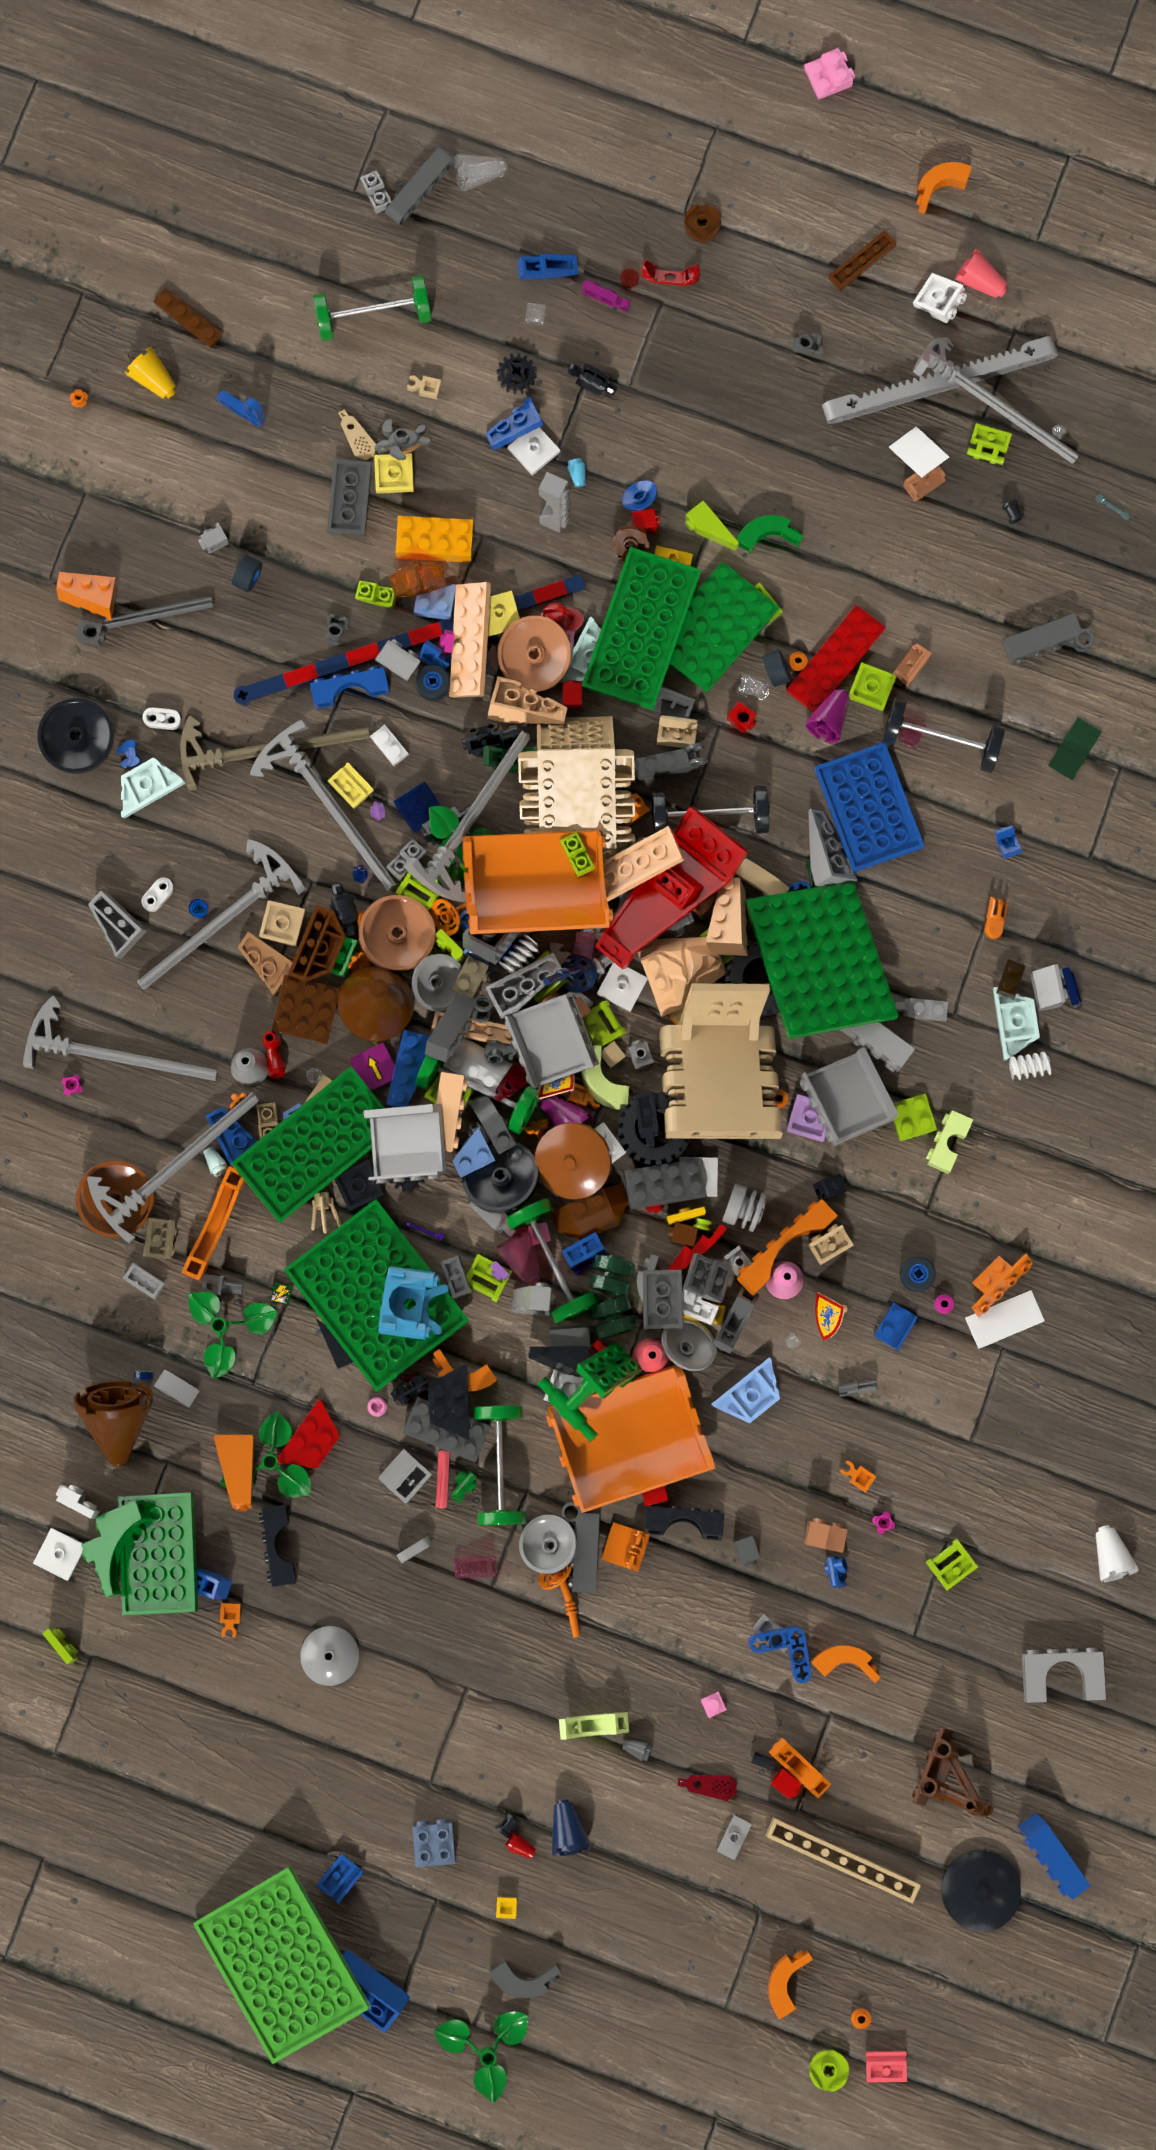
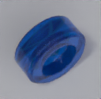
M194 899L189 904V912L194 918H203L208 913V905L202 899Z
M134 1371V1378L152 1380L154 1372Z

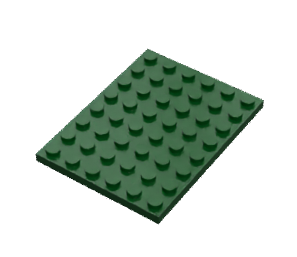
M854 881L746 899L745 906L788 1039L897 1019L898 1013Z
M375 1199L283 1270L376 1392H379L466 1325L469 1319L449 1293L446 1292L433 1297L428 1305V1315L431 1320L441 1326V1334L435 1335L431 1330L430 1338L427 1337L423 1340L379 1333L380 1312L388 1268L392 1266L432 1271ZM412 1298L407 1299L404 1303L407 1310H412L416 1305L415 1300Z

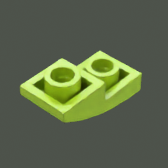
M359 580L355 599L394 609L398 590L379 586L377 583Z
M577 832L560 840L577 877L595 869Z

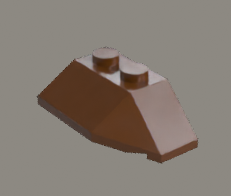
M316 904L288 972L289 976L307 982L332 973L346 938L333 910Z
M620 1183L567 1204L550 1215L557 1232L582 1240L595 1232L598 1235L619 1226L628 1199Z

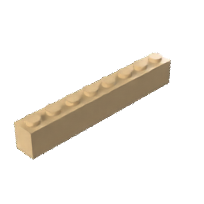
M775 1817L772 1818L765 1834L767 1838L912 1904L921 1886L912 1879Z

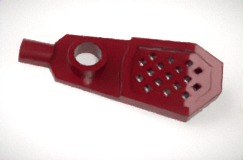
M521 1064L513 1065L497 1087L498 1093L494 1098L499 1102L503 1098L509 1099L529 1085L526 1080V1071Z
M690 1775L688 1779L678 1778L677 1784L680 1787H687L689 1792L724 1801L730 1800L737 1790V1783L730 1775ZM700 1781L701 1787L695 1788L694 1782Z

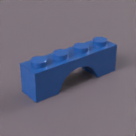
M380 666L371 667L368 671L363 672L361 670L352 671L350 675L345 676L337 674L332 676V679L327 680L319 678L310 683L316 709L334 706L338 694L348 687L362 688L371 697L389 694L384 667L380 668Z

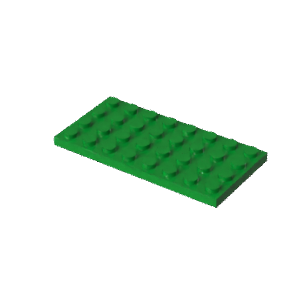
M630 547L586 671L582 688L654 711L702 570Z
M350 1066L231 1162V1165L277 1222L281 1223L372 1149L370 1118H364V1110L385 1108Z

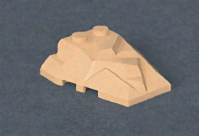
M707 937L654 939L637 952L661 1017L677 1012L685 1006L692 983L713 984L726 974L721 956L711 954L706 944Z

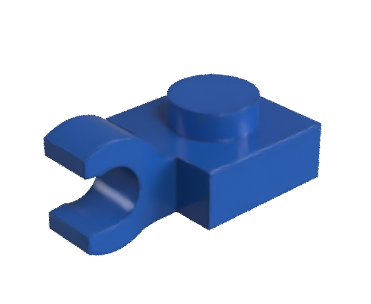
M428 640L424 643L418 655L419 659L428 665L437 664L445 671L448 666H451V658L441 655L442 649Z

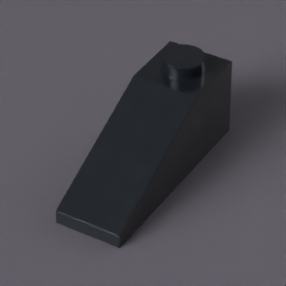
M588 1346L530 1347L528 1358L566 1375L582 1377L576 1371L577 1365L589 1358Z

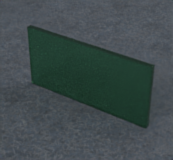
M1077 718L1048 766L1073 780L1102 732L1082 719Z

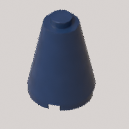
M569 1799L557 1801L553 1813L552 1856H556L557 1853L560 1856L582 1853L581 1849L585 1847L587 1851L592 1849L574 1803L569 1802Z

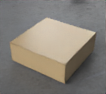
M614 1041L601 1051V1057L610 1069L626 1057Z

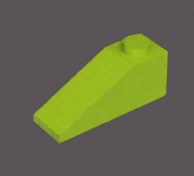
M704 501L686 514L685 524L691 531L694 530L698 535L732 550L738 549L739 542Z

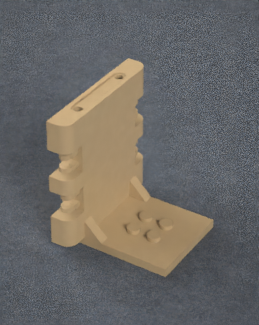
M565 717L564 724H537V751H527L518 754L519 783H523V788L538 789V792L525 793L523 795L524 800L520 801V819H524V824L539 825V828H529L524 830V833L600 830L601 835L605 836V848H602L603 861L634 845L635 835L630 833L631 828L628 826H616V823H628L631 821V817H635V799L630 797L631 792L615 790V787H628L631 785L629 780H635L634 751L615 749L613 717Z
M692 983L679 1025H666L661 1028L659 1033L661 1057H666V1060L671 1063H680V1065H670L667 1067L668 1072L664 1073L662 1078L663 1092H668L670 1097L683 1099L669 1102V1108L665 1111L666 1138L781 1139L783 1135L781 1109L776 1107L774 1101H763L762 1099L775 1097V1093L779 1090L778 1074L774 1072V1068L772 1066H760V1064L771 1063L776 1055L774 1028L771 1026H759L760 1016L770 992L769 984Z

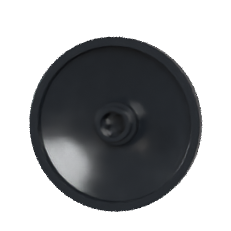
M81 698L66 699L53 705L42 717L37 732L38 745L44 758L54 768L70 774L86 773L100 766L109 756L114 744V729L106 712L94 702Z
M492 1141L489 1144L487 1143L495 1161L462 1177L464 1190L475 1206L486 1212L500 1214L514 1211L530 1200L538 1186L539 1171L538 1166L535 1164V1157L523 1144L514 1141L515 1146L498 1154Z
M974 1850L960 1855L948 1866L942 1879L941 1896L946 1911L955 1922L971 1931L988 1932L1002 1927L1014 1916L1021 1899V1885L1016 1871L1003 1857L986 1850Z

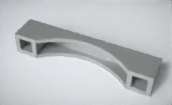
M546 472L539 487V495L547 502L539 520L541 525L560 533L562 528L567 527L570 519L568 518L570 514L568 512L570 508L568 506L570 502L568 500L570 489L568 488V481Z

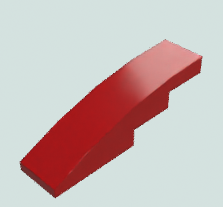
M720 1224L710 1239L703 1235L692 1250L685 1246L667 1270L683 1271L690 1266L693 1254L699 1253L704 1255L724 1234L727 1228Z

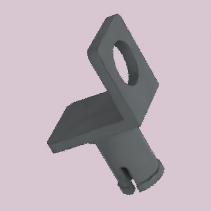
M205 1274L201 1292H210L216 1296H223L225 1292L242 1295L244 1283L227 1281L223 1275ZM211 1279L216 1280L218 1283V1287L213 1291L207 1288V1282Z

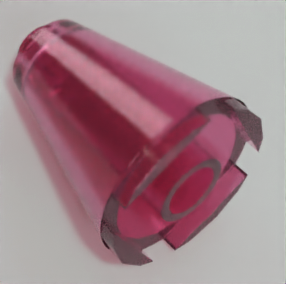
M529 1231L519 1233L518 1237H511L497 1246V1249H495L497 1254L525 1285L535 1286L536 1283L541 1282L542 1273Z

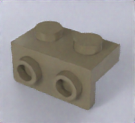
M468 956L451 991L473 999L480 996L482 992L480 986L483 981L487 982L491 973L488 971L489 965Z
M147 1218L143 1257L171 1259L175 1251L173 1239L177 1233L175 1220Z

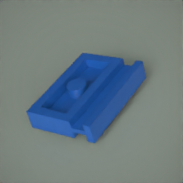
M893 1303L874 1337L898 1351L918 1317Z
M341 1853L316 1886L339 1904L364 1871Z

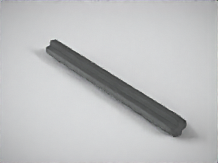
M209 596L113 616L112 621L103 618V626L105 629L202 610L213 607L214 603L212 597Z

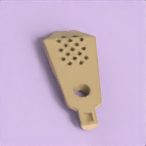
M345 409L338 412L342 419L341 427L355 458L363 461L373 458L375 455V442L353 416H348ZM349 425H354V428L352 430H349L347 427Z

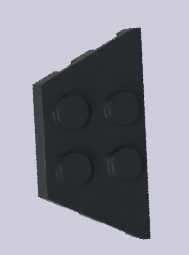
M462 1365L428 1383L429 1424L440 1427L451 1434H456L464 1440H469L467 1365Z

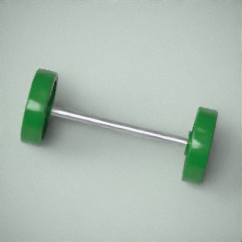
M419 275L411 278L414 292L412 293L413 298L330 313V308L328 309L325 293L314 294L313 299L322 342L334 339L331 324L332 319L414 304L415 308H417L419 323L431 322L424 276Z
M426 1055L418 1072L416 1085L428 1090L439 1073L452 1072L442 1068L443 1061ZM468 1080V1087L495 1099L496 1093ZM528 1086L518 1103L507 1098H503L500 1101L514 1108L508 1125L509 1130L517 1134L524 1130L538 1102L539 1090Z
M543 1199L513 1213L505 1221L510 1230H516L531 1224L568 1300L564 1305L550 1313L554 1322L558 1324L594 1307L599 1301L594 1292L573 1299L536 1223L537 1220L553 1211L549 1199Z
M482 1406L474 1408L475 1420H491V1422H496L498 1510L477 1513L478 1526L526 1524L525 1511L509 1512V1510H504L502 1421L522 1419L523 1406Z

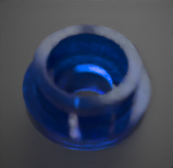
M361 864L353 868V879L360 884L364 883L368 878V871Z

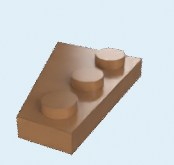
M247 932L238 949L275 996L282 985L283 976H288L293 962L252 933Z

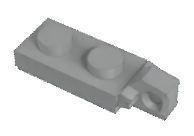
M914 998L905 999V1002H895L896 1010L904 1012V1016L908 1018L947 1021L948 1002Z
M472 1202L469 1204L499 1234L504 1231L511 1238L516 1233L515 1230L509 1229L505 1221L508 1216L505 1213H490L481 1210Z

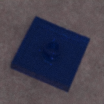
M425 781L393 801L413 834L423 828L422 824L429 820V807L441 806Z
M1069 967L1063 968L1062 972L1066 983L1064 987L1067 990V996L1069 995L1071 1004L1075 1009L1082 1008L1083 1004L1074 972Z

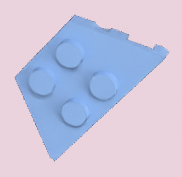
M769 1357L711 1405L747 1423H751L780 1399L771 1358Z

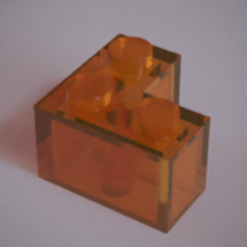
M419 560L411 561L408 566L396 570V573L390 575L395 597L409 598L420 591L430 592L446 586L442 564H436L433 561L420 563Z

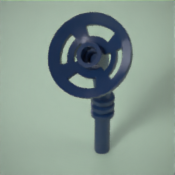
M573 956L561 965L562 969L543 979L545 985H550L556 981L570 978L574 982V986L566 982L563 987L573 993H582L589 990L595 984L597 969L590 959L584 956ZM575 961V963H572L571 965H569L568 968H566V966H567L569 963ZM582 961L589 964L592 970H587L586 967L581 964ZM588 977H591L590 981L586 985H580L586 982Z

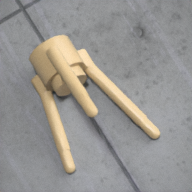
M329 1192L315 1194L312 1201L311 1229L315 1230L318 1208V1210H321L323 1233L326 1234L325 1210L329 1209V1205L338 1227L342 1224L333 1198L329 1196Z

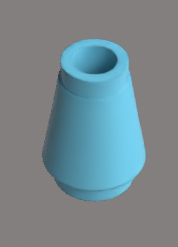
M578 458L568 461L569 466L567 468L575 487L585 486L586 474L583 459Z

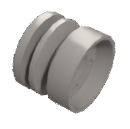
M735 1183L722 1221L735 1225L738 1218L742 1219V1229L745 1228L747 1221H749L751 1224L748 1231L753 1232L762 1218L766 1206V1194L761 1193L759 1200H756L757 1191L754 1190L751 1196L747 1197V1187Z

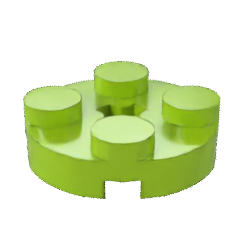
M833 2049L822 2050L812 2058L809 2064V2075L817 2088L825 2091H837L847 2082L849 2065L841 2053ZM827 2065L835 2068L832 2070L833 2075L831 2076L824 2074L825 2066Z

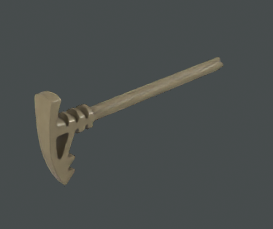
M189 716L183 728L180 744L183 773L188 791L197 790L190 772L197 771L198 767L205 770L207 765H210L211 768H215L216 764L223 767L226 762L258 757L268 744L227 751L217 748L215 753L210 749L207 751V754H204L196 741L202 738V734L195 729L201 726L200 722ZM369 728L295 739L294 745H300V750L369 739ZM188 743H191L197 756L188 757ZM279 744L268 755L283 752L284 749Z

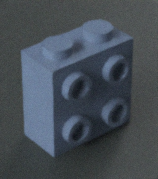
M437 1819L436 1823L429 1824L428 1820L417 1821V1825H413L416 1867L456 1863L453 1822H448V1819Z

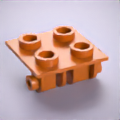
M613 1522L601 1560L638 1572L650 1534H644L645 1532Z

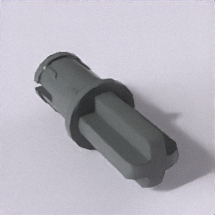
M856 1380L854 1383L838 1385L840 1397L855 1394L859 1396V1393L876 1391L877 1382L876 1380L857 1382Z

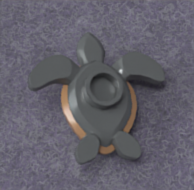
M388 419L382 425V434L388 440L378 442L374 448L379 453L389 450L393 458L405 460V454L416 450L421 445H430L431 440L422 435L425 433V425L418 426L416 431L397 429L394 432L392 430L393 420Z

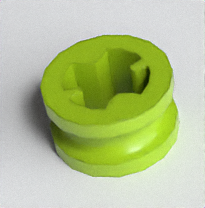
M695 1218L696 1224L693 1227H697L698 1230L710 1231L708 1226L711 1225V1221Z

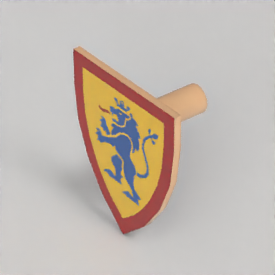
M574 1074L541 1085L539 1099L561 1094L567 1100L569 1091L574 1090Z
M817 1292L815 1303L816 1323L823 1341H825L838 1331L842 1324L844 1313L848 1309L846 1305H841Z

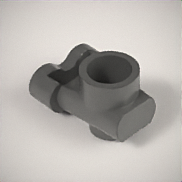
M811 333L810 336L803 334L799 338H793V352L822 355L821 334Z
M329 614L326 622L328 628L325 642L338 646L344 631L349 628L350 619Z
M498 1040L487 1042L484 1048V1055H487L488 1061L494 1064L500 1063L503 1060L511 1062L513 1055L517 1052L513 1044H501Z

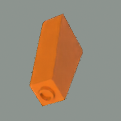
M214 1435L232 1508L236 1509V1511L252 1509L254 1436Z

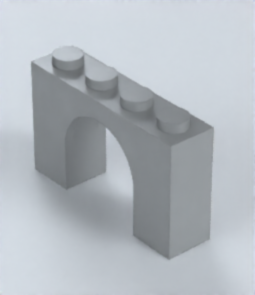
M1067 1648L1066 1652L1060 1653L1058 1649H1047V1653H1039V1650H1027V1654H1022L1024 1702H1047L1046 1675L1054 1664L1062 1661L1071 1662L1079 1669L1082 1676L1083 1700H1106L1104 1656L1102 1651H1098V1648H1086V1652H1078V1648Z

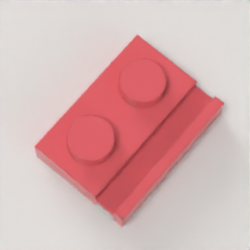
M866 2051V2081L907 2082L906 2051Z

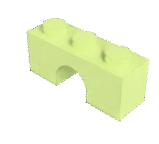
M953 1110L950 1114L946 1113L941 1123L944 1125L942 1132L938 1131L934 1142H937L935 1148H930L926 1159L929 1160L927 1165L949 1174L958 1154L948 1149L947 1140L952 1136L964 1139L973 1119Z

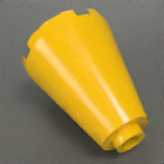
M150 346L146 349L147 353L145 355L141 353L128 366V370L125 373L162 399L166 397L170 399L176 393V385L155 350Z

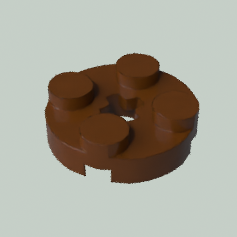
M698 204L686 212L684 228L691 239L699 243H705L715 238L719 233L721 226L720 215L714 207L710 205L699 206ZM698 220H706V226H699Z
M627 525L620 526L614 533L612 550L618 555L620 560L624 562L630 548L626 542L633 541L636 544L632 545V548L648 552L650 542L645 529Z

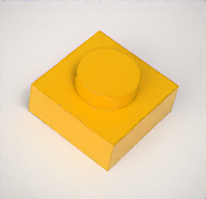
M497 1897L496 1918L516 1919L517 1898Z

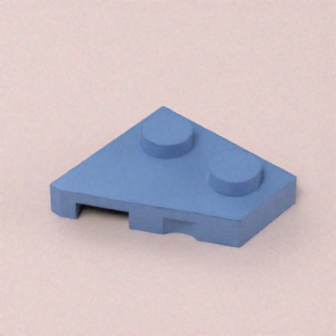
M456 584L417 595L414 616L451 620L455 603Z
M479 1127L475 1128L470 1138L465 1141L460 1151L452 1158L460 1178L495 1161Z

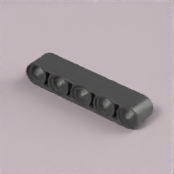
M439 146L389 204L385 214L397 224L402 225L449 171L457 157L443 146Z

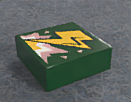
M274 1282L270 1301L289 1305L293 1286Z

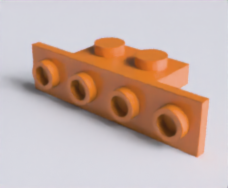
M1026 1253L1013 1266L998 1256L972 1282L974 1287L984 1294L971 1307L978 1318L985 1314L996 1300H999L1009 1287L1015 1285L1017 1279L1023 1273L1029 1271L1033 1263Z

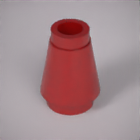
M267 1032L262 1038V1044L266 1049L278 1048L281 1044V1037L276 1032ZM269 1036H273L272 1041H267Z
M278 1048L268 1049V1073L272 1078L285 1075L286 1066Z
M514 1833L510 1835L505 1845L509 1852L529 1859L533 1857L536 1848L522 1836Z

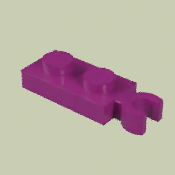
M584 281L582 294L613 308L618 307L624 312L628 311L630 301L619 298V295L614 290L604 289L594 281Z

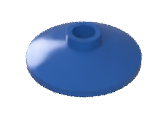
M651 481L634 483L625 491L622 497L624 507L629 511L645 509L655 500L657 487Z

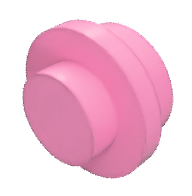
M380 1397L372 1398L368 1403L369 1413L376 1417L385 1414L387 1410L386 1401Z

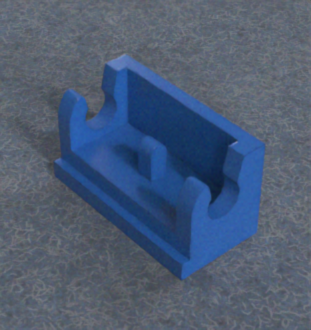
M595 1232L564 1249L562 1253L573 1272L575 1269L602 1256L606 1251Z

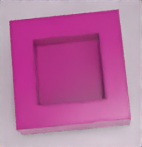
M445 630L444 635L440 637V646H442L444 652L452 653L455 636L452 630Z

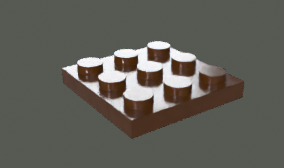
M284 975L271 1031L327 1045L340 988L312 981L305 982Z

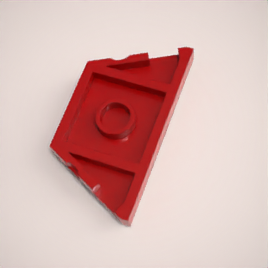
M320 1399L278 1456V1463L318 1469L341 1437Z

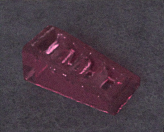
M495 1556L454 1559L455 1579L496 1576ZM478 1561H480L481 1573H478ZM486 1561H488V1572H486ZM461 1562L465 1563V1574H462ZM469 1562H472L473 1573H470Z

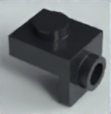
M841 1174L825 1178L813 1184L819 1201L821 1199L825 1201L848 1191Z

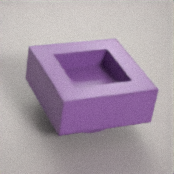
M497 1261L490 1266L492 1269L490 1273L498 1281L500 1279L505 1281L510 1276Z

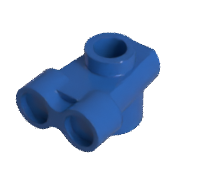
M836 1556L827 1558L825 1571L827 1575H830L831 1586L836 1588L847 1586L845 1577H843V1573L848 1572L846 1559Z

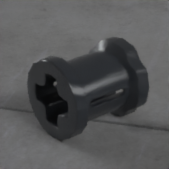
M1017 499L1009 501L1002 506V509L1006 511L1010 519V524L1017 523L1025 517L1017 505Z
M507 1812L505 1819L500 1825H496L495 1828L508 1839L512 1830L517 1825L519 1826L521 1822L511 1813Z

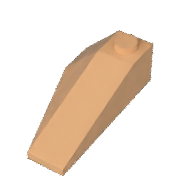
M497 677L487 719L504 723L564 724L567 707L550 698H543L537 695V691L522 687V684L518 681Z

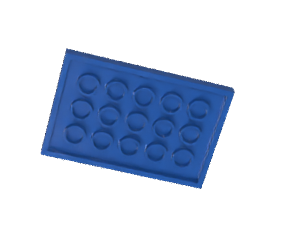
M881 743L813 768L853 873L924 849V843L886 744Z

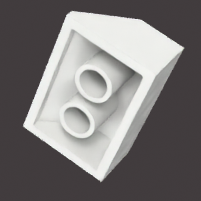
M464 1038L461 1044H457L454 1056L449 1057L448 1061L444 1063L443 1068L454 1074L465 1075V1079L496 1093L497 1087L509 1072L512 1064L504 1060L496 1064L490 1063L488 1056L484 1055L483 1047Z

